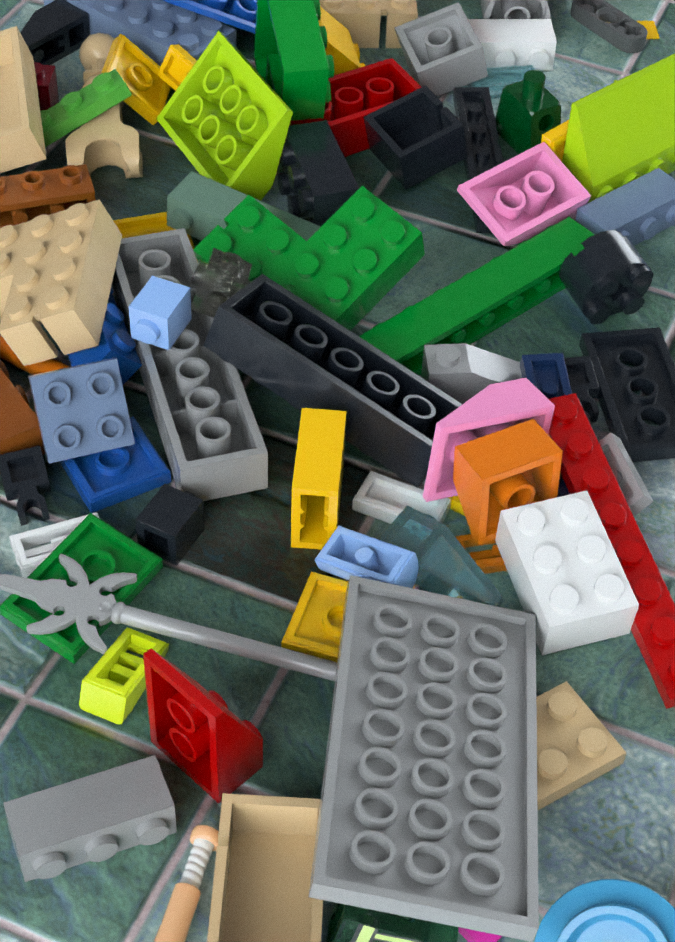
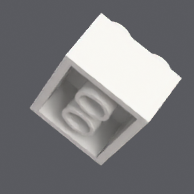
M588 491L501 510L495 542L524 612L536 614V642L542 656L630 634L639 603Z

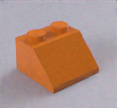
M534 419L455 446L453 482L472 538L477 546L495 540L501 510L557 498L563 451Z

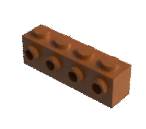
M87 164L78 166L68 165L63 168L28 171L23 174L0 177V228L6 225L14 226L31 221L42 214L50 215L60 212L78 203L86 204L95 201V191Z

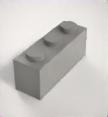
M156 755L3 802L10 835L25 882L37 878L50 879L60 875L67 868L89 861H105L119 851L140 844L153 845L162 841L168 835L177 833L175 805Z

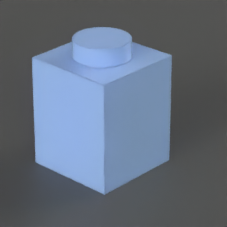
M152 276L129 305L131 338L170 350L192 319L190 287Z

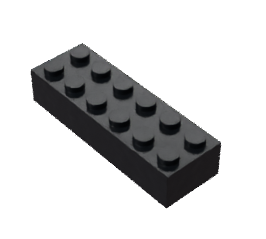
M261 274L218 307L204 343L206 348L217 354L222 360L232 364L253 378L258 384L267 387L288 401L296 409L312 408L346 411L345 440L357 447L363 454L372 457L393 471L399 478L408 481L417 488L427 476L436 423L462 405L264 274Z

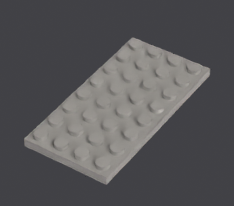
M350 575L346 588L309 888L310 898L533 942L539 929L536 614Z

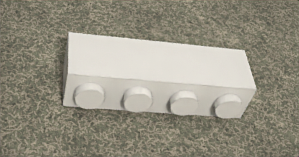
M468 19L483 47L487 71L553 70L557 41L551 19Z

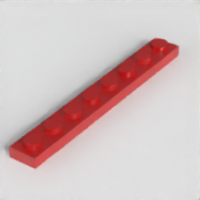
M576 393L550 398L549 400L555 405L548 435L563 451L560 470L562 478L570 494L588 491L639 603L631 632L666 709L675 707V603Z

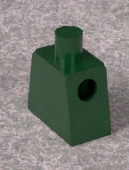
M527 71L522 81L506 85L500 97L495 116L497 131L518 154L540 144L542 134L561 124V104L545 88L546 76L541 71Z

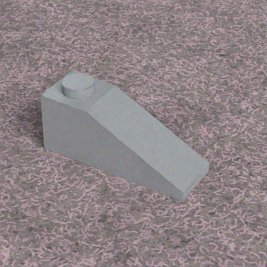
M466 343L424 345L421 377L461 404H464L490 384L522 378L520 362Z

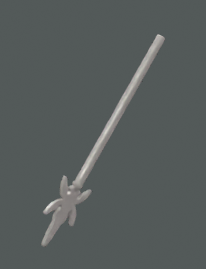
M60 554L59 562L67 571L70 581L77 583L73 587L68 586L66 580L48 579L39 581L9 574H0V589L35 601L41 609L50 613L64 612L63 615L57 616L52 614L41 621L27 625L28 634H51L66 629L76 622L78 633L83 641L93 650L105 654L107 651L106 644L99 637L96 626L90 625L88 622L97 620L99 626H103L112 621L114 624H125L335 682L337 662L127 606L123 602L116 603L112 593L107 596L101 595L103 591L114 592L123 586L137 582L136 573H114L101 577L89 584L87 574L82 566L74 559Z

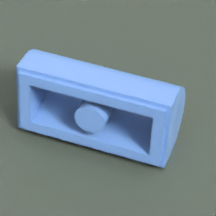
M342 526L336 528L315 558V562L321 571L348 581L350 575L408 588H413L419 569L415 552Z

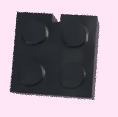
M426 85L363 117L369 149L405 190L468 157L464 125L447 107L443 108V103Z

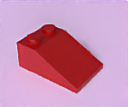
M151 648L143 654L151 742L219 804L222 802V793L231 794L263 767L262 735L250 721H241L235 716L217 692L213 690L207 691L192 677Z

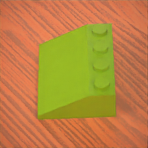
M218 30L156 119L200 175L261 201L273 186L293 111L226 35Z
M675 53L572 103L562 163L591 195L588 203L657 168H660L667 174L675 171Z

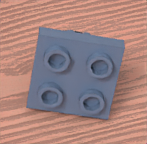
M117 358L28 376L46 459L49 464L135 444Z

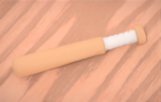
M197 825L193 828L190 835L193 847L187 860L188 863L185 865L180 882L174 886L154 942L186 941L201 896L199 888L212 852L217 850V829L208 825Z

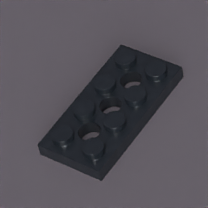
M660 327L582 333L579 346L583 356H591L600 387L598 400L609 432L621 439L632 462L675 458V364ZM621 362H631L635 367L626 366ZM641 390L647 396H640L632 391ZM643 420H652L659 426H650L644 423Z

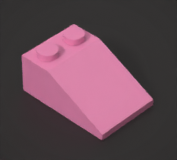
M545 142L458 185L457 188L459 194L503 246L527 241L543 232L547 227L555 225L567 217L575 220L577 208L587 204L591 197L588 191Z
M527 378L488 385L436 423L423 498L426 502L458 495L453 482L455 446L534 419L549 434L555 405Z

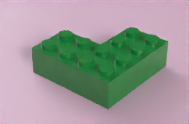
M257 0L254 43L256 71L293 111L291 121L324 118L325 103L331 102V87L328 78L334 77V61L332 55H326L325 49H327V32L325 26H319L318 21L321 18L319 0Z
M361 186L307 241L252 196L248 195L224 218L225 229L217 225L193 249L201 271L229 295H235L261 274H264L349 331L425 255L422 232L364 186Z

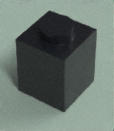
M164 484L135 519L137 543L158 555L164 561L177 566L205 529L203 500L188 491H181Z

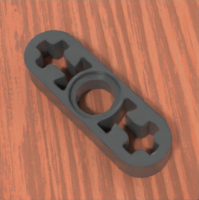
M572 0L570 13L572 18L626 53H638L644 49L647 29L605 0Z

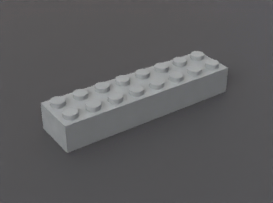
M185 228L122 238L112 285L119 308L124 314V323L130 336L129 305L152 276L190 287L192 319L170 350L134 339L136 343L135 349L142 364L139 371L176 488L181 491H188L203 501L268 488V451L238 370L235 366L225 362L217 354L204 346L216 311Z

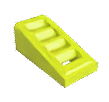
M126 627L82 680L79 700L80 708L115 724H122L146 688L144 659L126 651L129 650L143 655L152 648L158 654L165 657L169 649V643Z

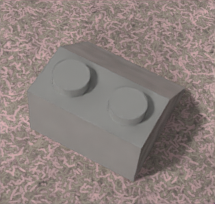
M459 2L394 27L412 78L421 87L426 85L436 96L454 90V87H463L488 77L483 47Z

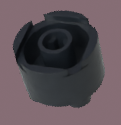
M609 230L597 233L581 243L584 249L575 257L571 252L565 258L559 272L560 280L591 324H600L610 315L624 312L627 315L633 314L643 306L645 302L643 296L651 285L653 272L627 237H623L619 231Z

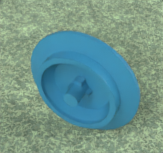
M622 879L594 880L583 883L566 892L549 908L540 923L534 942H675V908L657 892L636 882Z

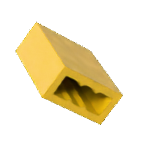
M302 408L292 482L291 547L322 550L338 527L344 468L346 411Z

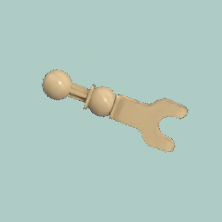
M96 33L89 35L83 41L79 50V58L85 69L83 72L84 84L82 88L91 84L93 79L101 74L110 47L115 39L111 35ZM124 101L83 124L66 138L67 165L78 166L87 164L90 175L99 167L106 165L117 166L123 169L126 179L143 177V157L140 152L139 133L133 127L123 124L122 108Z

